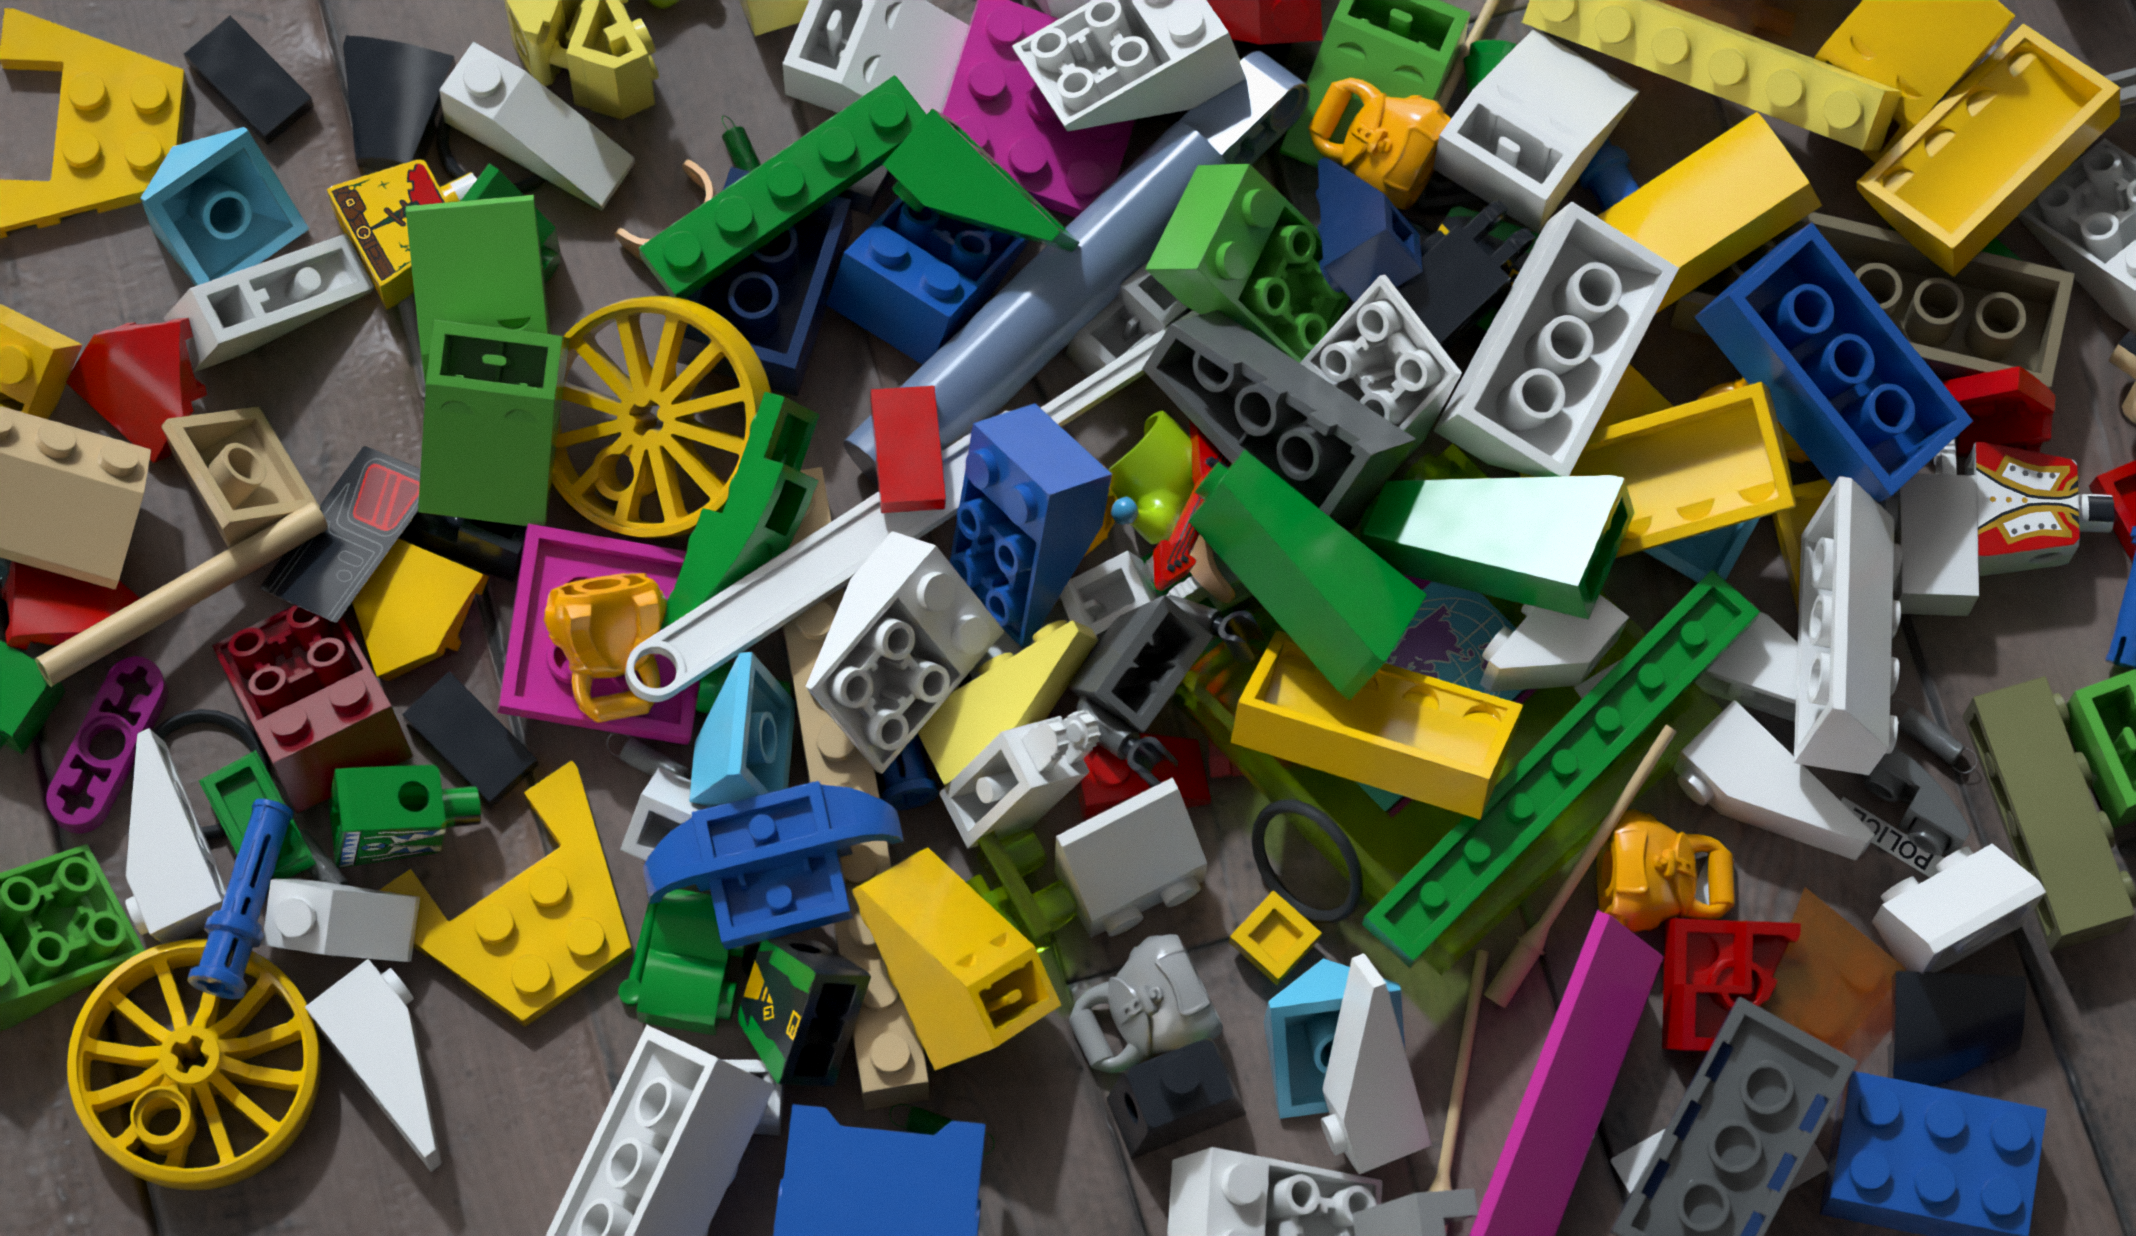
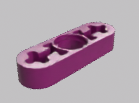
M138 656L128 657L119 661L111 668L48 788L46 800L49 811L57 824L68 832L76 834L88 833L97 829L105 821L135 764L137 733L148 728L153 729L167 702V683L159 667L151 660ZM141 676H146L145 680L152 692L149 696L138 694L133 699L128 712L132 720L137 721L135 726H132L125 718L120 716L129 698L122 686L126 681L136 684ZM113 708L120 715L109 713L108 710ZM103 730H117L126 739L122 753L116 758L106 761L93 757L90 753V744L94 736ZM80 764H84L96 775L108 777L107 781L103 783L94 775L87 788V794L93 805L90 809L79 807L74 815L69 814L70 809L63 798L67 793L77 796L81 793L88 780L84 771L78 769Z

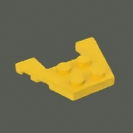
M4 8L0 44V63L2 68L60 71L63 73L51 180L0 179V239L8 237L7 231L35 224L40 229L59 224L62 217L93 209H97L98 213L141 203V196L171 148L181 144L187 88L185 71L17 9Z
M572 760L524 792L527 802L560 847L465 912L448 921L411 869L380 889V891L420 897L413 947L425 956H430L458 976L461 982L524 1027L632 954L630 941L580 774Z

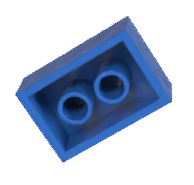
M1853 1071L1837 1101L1820 1215L1924 1236H2029L2047 1109Z

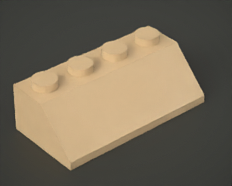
M0 406V557L116 589L143 499L151 449Z

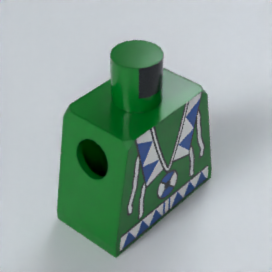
M411 765L335 769L328 811L334 861L338 868L433 855L441 850L446 828L480 825L481 823L480 799L477 786L442 789L438 766Z

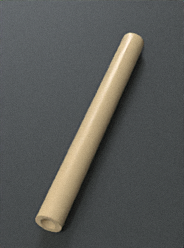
M314 502L303 506L35 658V662L41 675L50 686L59 683L328 530V524L323 513Z

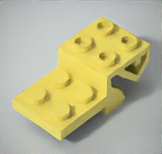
M504 0L513 46L526 71L545 87L553 84L556 74H560L561 69L566 68L569 69L575 105L621 120L655 105L652 81L659 78L658 70L651 57V54L656 52L655 46L643 21L640 18L633 22L630 21L623 5L628 0Z

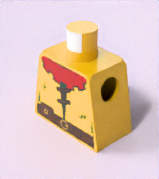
M417 159L336 184L326 189L333 214L343 232L347 233L386 310L397 305L414 292L406 206L461 201L477 180L472 172L439 187L427 163L424 160Z

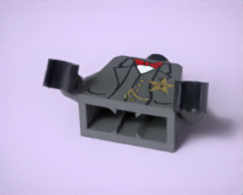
M1164 595L1120 615L1109 627L1068 686L1080 698L1077 702V712L1084 710V712L1089 711L1098 720L1097 724L1101 735H1099L1100 741L1097 744L1120 760L1127 758L1128 765L1150 787L1153 788L1161 784L1151 773L1153 767L1158 762L1164 760L1177 767L1178 760L1157 738L1150 736L1140 739L1139 733L1146 731L1207 644L1216 637L1223 640L1235 661L1249 663L1255 659V655L1245 641L1250 639L1266 641L1267 639L1251 613L1236 611L1223 619V613L1220 610L1178 596Z

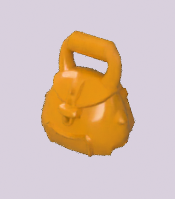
M1350 77L1331 83L1308 129L1314 147L1324 157L1343 165L1344 168H1348L1352 174L1383 192L1396 208L1404 210L1412 207L1435 171L1433 167L1439 135L1451 118L1443 112V108L1437 101L1422 98L1421 95H1411L1407 98L1388 97L1386 93H1382L1372 84ZM1353 93H1355L1362 100L1364 106L1352 121L1344 144L1333 143L1328 139H1330Z
M621 573L565 583V585L552 589L548 595L543 618L549 632L548 637L554 645L562 649L569 660V669L572 672V690L579 709L596 723L648 714L655 703L642 700L632 691L591 698L590 694L594 678H613L625 675L627 660L632 650L660 631L666 614L667 599L663 591L659 589L658 584L652 578H649L646 573ZM648 654L641 657L634 667V671L639 673L644 685L650 688H660V673L655 659L656 654Z
M1636 809L1627 810L1597 854L1599 910L1611 915L1633 933L1644 930L1649 932L1656 929L1667 918L1720 919L1735 905L1733 854L1720 841L1700 834H1685L1684 831L1677 833L1664 823L1658 821L1650 813L1646 814ZM1698 852H1706L1708 854L1709 905L1695 898L1697 867L1694 854Z

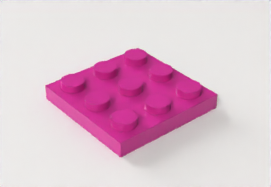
M977 0L941 113L954 120L1042 206L1076 218L1117 179L1135 119L1066 131L1012 47L1059 19L1009 0Z
M528 524L523 545L497 713L688 745L692 736L700 680L668 700L655 702L648 714L596 723L579 709L572 690V672L569 669V660L562 649L554 645L548 637L549 632L543 621L548 595L552 589L565 585V583L621 573H646L649 578H652L658 584L659 589L663 591L668 601L671 592L675 588L687 551ZM656 654L655 659L660 673V688H663L674 681L676 669L670 659L661 654ZM634 671L638 680L642 684H644L639 673L637 671ZM625 675L613 678H594L590 694L591 698L631 690L627 685Z

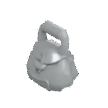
M1171 934L1149 936L1140 945L1134 946L1130 952L1129 960L1116 977H1110L1108 982L1101 983L1086 991L1076 1001L1069 1018L1070 1026L1090 1067L1107 1073L1125 1071L1141 1062L1144 1058H1149L1152 1053H1168L1204 1038L1211 1037L1214 1039L1221 1034L1223 1029L1218 1013L1184 944L1178 935ZM1109 1004L1114 1023L1128 1043L1125 1049L1116 1057H1114L1091 1010L1095 1005Z

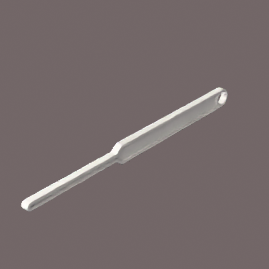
M1192 310L1191 312L1181 317L1177 321L1198 316L1200 314ZM1170 325L1048 402L1041 409L1060 427H1063L1146 373L1142 368ZM971 433L941 451L946 494L945 509L881 513L879 492H877L636 646L628 657L625 670V678L630 690L637 697L649 702H662L672 698L739 653L849 584L853 575L892 531L919 539L956 515L960 504ZM648 654H661L670 659L674 664L676 677L666 687H647L635 675L634 667L636 662Z

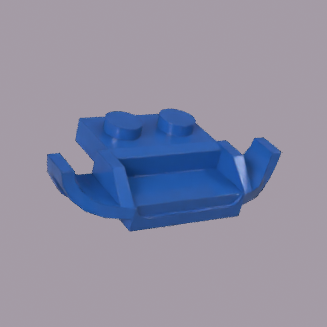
M815 781L691 812L692 818L670 831L657 844L643 866V876L649 904L661 902L662 898L673 890L695 884L700 892L711 890L721 943L728 950L853 919L840 857L853 854L852 845L871 841H885L892 845L904 842L898 812L892 805L853 788L821 785L820 781Z

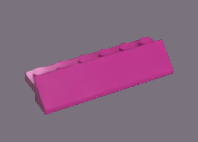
M1598 910L1469 1236H1556L1664 956L1609 914Z

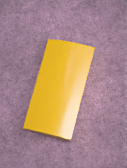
M2023 23L1857 181V190L1898 233L1936 265L1954 277L2120 117V87Z
M1756 112L1597 217L1679 268L1655 313L1657 314L1821 207L1822 204L1810 182L1762 116Z
M1762 382L1593 430L1569 475H1613L1625 479L1635 513L1615 559L1796 507L1790 470L1770 388ZM1520 473V477H1521V478H1524V477H1536V476H1532V475Z
M1276 630L1238 701L1231 743L1481 820L1508 754L1522 714L1523 705L1384 663L1349 701L1337 691L1287 633Z

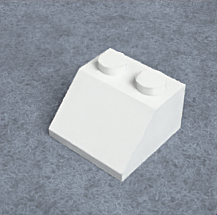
M1173 778L1056 836L1054 872L1090 938L1104 931H1107L1109 936H1116L1126 932L1142 921L1143 916L1141 912L1163 901L1166 907L1181 904L1197 894L1201 889L1198 883L1205 880L1207 861L1179 788Z
M1990 844L1974 854L1969 846H1966L1941 860L1935 866L1939 873L1920 884H1918L1914 876L1909 877L1881 895L1884 904L1881 905L1872 923L1902 971L1921 972V974L1924 972L1939 973L2022 927L2046 891L2038 879L1995 845Z

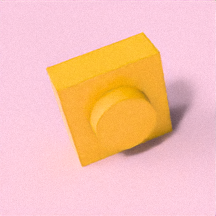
M1273 890L1230 935L1229 944L1274 984L1278 985L1318 943L1322 932Z

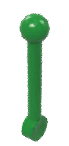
M648 901L629 978L624 980L618 988L620 1001L627 1006L638 1005L641 980L650 948L658 902L649 904Z

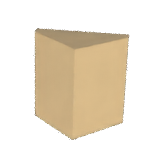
M260 407L169 418L161 426L176 462L228 548L235 546L311 502H314L320 509V506Z

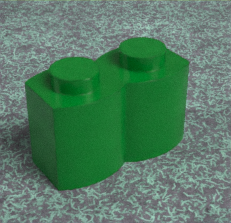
M676 889L667 893L662 898V901L658 902L636 1011L639 1022L716 1036L719 1020L731 1021L736 1002L738 982L727 980L732 956L744 958L747 945L728 950L724 948L721 943L712 895Z

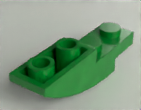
M764 392L759 410L751 422L750 435L737 473L730 482L728 499L723 513L702 508L696 528L690 535L687 553L675 588L668 598L666 614L660 630L666 628L789 548L806 514L819 481L800 472L820 414L786 397Z

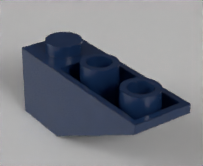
M1324 157L1318 161L1319 189L1316 190V197L1320 204L1321 223L1318 225V233L1322 240L1323 259L1320 260L1319 265L1329 286L1337 293L1345 291L1355 303L1381 275L1385 274L1396 288L1423 272L1420 235L1386 195L1329 158Z

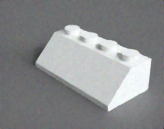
M1570 202L1546 222L1437 423L1434 432L1489 465L1536 477L1569 476L1679 268L1582 207Z
M1839 476L1801 535L1794 763L1870 775L1884 754L1892 753L1898 734L1897 716L1890 715V696L1896 690L1900 666L1898 658L1891 657V640L1897 633L1901 616L1900 602L1892 599L1893 582L1898 577L1902 562V547L1900 544L1894 543V517L1852 478Z
M646 1025L546 1236H707L709 1225L727 1187L736 1176L738 1164L753 1132L765 1115L767 1103L775 1085Z

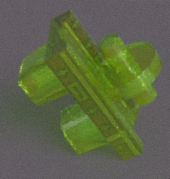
M1029 828L999 840L995 831H992L977 839V844L981 849L977 854V859L995 890L990 891L981 875L972 877L966 883L1006 920L1004 912L1008 910L1022 935L1035 946L1037 953L1047 949L1052 943V933L1077 915V904L1061 879L1034 894H1031L1022 879L1023 876L1047 864L1046 853L1035 833Z

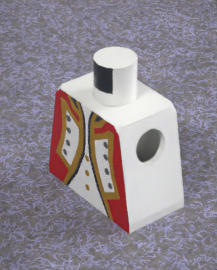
M1975 442L1965 462V475L1976 476L1979 576L2062 566L2070 562L2079 547L2080 532L2110 533L2112 531L2114 523L2113 496L2078 494V466L2072 459L1992 443Z

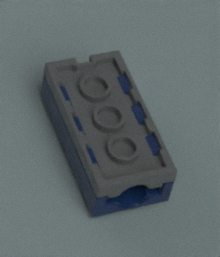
M1739 997L1730 1009L1609 1233L1614 1236H1764L1858 1061Z

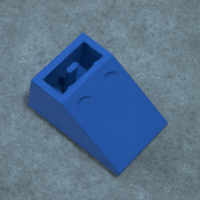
M899 197L844 252L826 305L923 365L981 310L1030 240L951 219L926 206L918 213Z
M1035 403L973 423L968 455L966 457L960 504L957 510V522L951 557L949 559L950 564L1003 630L1022 648L1029 646L1033 641V635L1041 628L1101 529L1112 477L1111 472Z

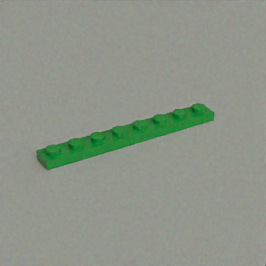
M1712 569L1494 787L1481 820L1466 815L1365 915L1362 925L1411 969L1756 621L1760 611Z

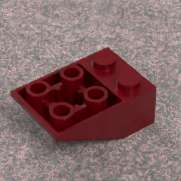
M293 605L212 645L297 814L330 798L335 769L396 766L414 757L389 700L343 617L335 623L304 608Z

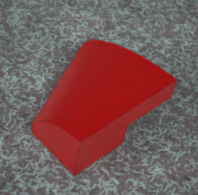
M1667 918L1665 920L1662 1049L1708 1051L1734 1002L1739 997L1758 1007L1766 1000H1769L1778 982L1773 975L1789 943H1797L1801 935V923Z

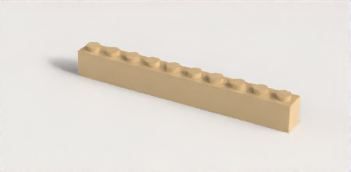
M822 467L800 470V472L819 481L806 514L789 548L831 522ZM841 588L783 625L809 783L820 781L821 785L853 788L879 798L874 768L806 688L843 599L844 591ZM871 841L852 845L853 854L840 858L854 918L833 923L838 953L871 975L852 1033L864 1110L929 1100V1082L923 1047L917 1039L915 1027L901 996L890 981L887 966L871 931L861 918L859 905L852 892V889L891 868L888 845L885 841Z

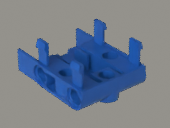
M792 1104L784 1179H781L773 1236H978L981 1213L979 1193L986 1124L951 1121L935 1135L840 1126L826 1108Z

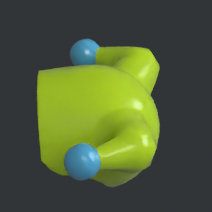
M1158 411L1146 420L1143 439L1108 470L1112 473L1110 489L1118 498L1111 510L1113 519L1120 525L1130 524L1152 545L1160 543L1161 540H1169L1195 486L1192 479V442L1190 435L1164 411Z

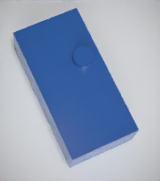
M1812 222L1773 247L1695 316L1696 320L1749 385L1762 382L1770 388L1778 421L1832 487L1839 476L1852 478L1879 503L1897 492L1973 422Z

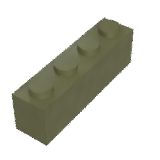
M2046 676L1974 696L1962 717L2016 863L2038 879L2046 891L2034 911L2049 952L2123 931L2135 915L2133 908H2136V889L2128 872L2125 870L2119 872L2111 850L2115 846L2113 828L2104 811L2097 812L2089 792L2093 785L2091 770L2082 752H2074L2066 730L2070 729V716L2063 697L2059 693L2052 694Z

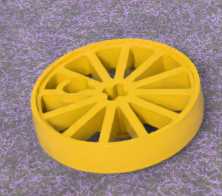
M647 296L622 300L603 307L576 323L564 335V337L570 338L562 399L615 415L617 419L562 433L560 418L552 483L561 496L577 512L591 522L616 533L641 538H670L690 534L696 528L702 508L723 513L728 499L730 482L737 473L750 435L751 422L759 410L764 392L771 393L764 368L749 342L730 322L711 309L689 300L669 296ZM641 313L662 314L666 317L653 368L648 360L639 323ZM614 321L617 323L629 376L618 367L597 344L595 335ZM690 324L711 339V343L677 377L676 364L686 326ZM578 354L618 397L608 396L567 382L568 373ZM726 356L737 375L740 387L690 400L697 384ZM744 402L746 411L745 438L708 427L695 420V415ZM652 406H660L657 411V417L651 413ZM659 418V420L664 422L662 428L655 429L654 427ZM621 434L612 445L605 447L598 453L593 465L579 477L568 457L566 448ZM692 440L739 455L738 463L727 483H724L696 452ZM623 454L630 457L629 461L634 469L633 481L628 488L623 486L616 476V464ZM676 461L710 497V501L691 514H688L684 507L675 470ZM596 488L606 498L618 501L616 511L595 496ZM657 488L665 520L663 523L642 521L639 518L638 512L641 499L650 495Z
M187 939L161 944L131 957L114 969L95 988L84 1004L74 1025L67 1058L68 1084L72 1102L82 1125L96 1145L112 1161L131 1174L160 1186L181 1190H207L228 1186L257 1174L276 1161L293 1144L306 1125L315 1105L321 1076L319 1036L314 1020L305 1009V1006H307L306 1001L294 983L282 970L254 951H251L245 970L246 974L258 979L252 989L228 1016L216 1024L221 997L203 992L199 1010L190 1025L172 971L175 968L199 965L207 939ZM157 975L175 1030L171 1032L156 1023L125 996L144 981ZM274 994H277L285 1002L294 1015L291 1020L248 1037L236 1038ZM116 1010L159 1046L135 1047L98 1041L96 1039L111 1011ZM295 1041H303L304 1059L301 1071L292 1072L241 1062ZM200 1052H202L207 1060V1064L204 1067L193 1065L187 1073L181 1061L184 1057L196 1059ZM92 1060L149 1068L137 1077L91 1092L90 1065ZM231 1082L297 1092L286 1116L281 1122H278L241 1093ZM218 1094L268 1137L250 1151L236 1157L215 1095ZM135 1100L130 1114L131 1125L123 1134L117 1138H112L103 1126L99 1113ZM200 1101L219 1154L220 1163L202 1168H184L189 1145L197 1131L196 1111ZM173 1108L181 1111V1121L175 1131L165 1136H156L149 1133V1124L155 1114L162 1110ZM143 1143L151 1152L168 1156L165 1163L159 1165L144 1160L133 1153Z

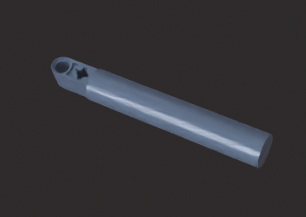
M1256 51L1247 55L1240 61L1247 77L1246 79L1199 106L1190 109L1065 228L1080 242L1073 252L1047 245L899 388L935 386L941 451L970 434L973 423L993 417L1073 340L1075 334L1118 296L1120 284L1150 260L1198 165H1252L1301 117L1310 99L1309 86L1265 53ZM870 415L843 441V445L853 462L878 487L872 415Z

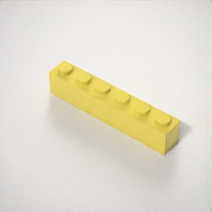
M1529 0L1522 23L1860 150H1881L1902 93L1900 90L1657 0Z

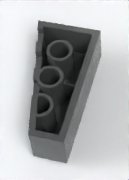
M1219 310L1171 323L1142 368L1232 464L1246 450L1347 531L1354 529L1367 507L1376 498L1386 481H1388L1416 441V438Z

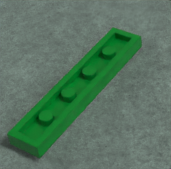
M893 75L638 247L640 258L671 297L687 298L882 166L927 114L897 76Z

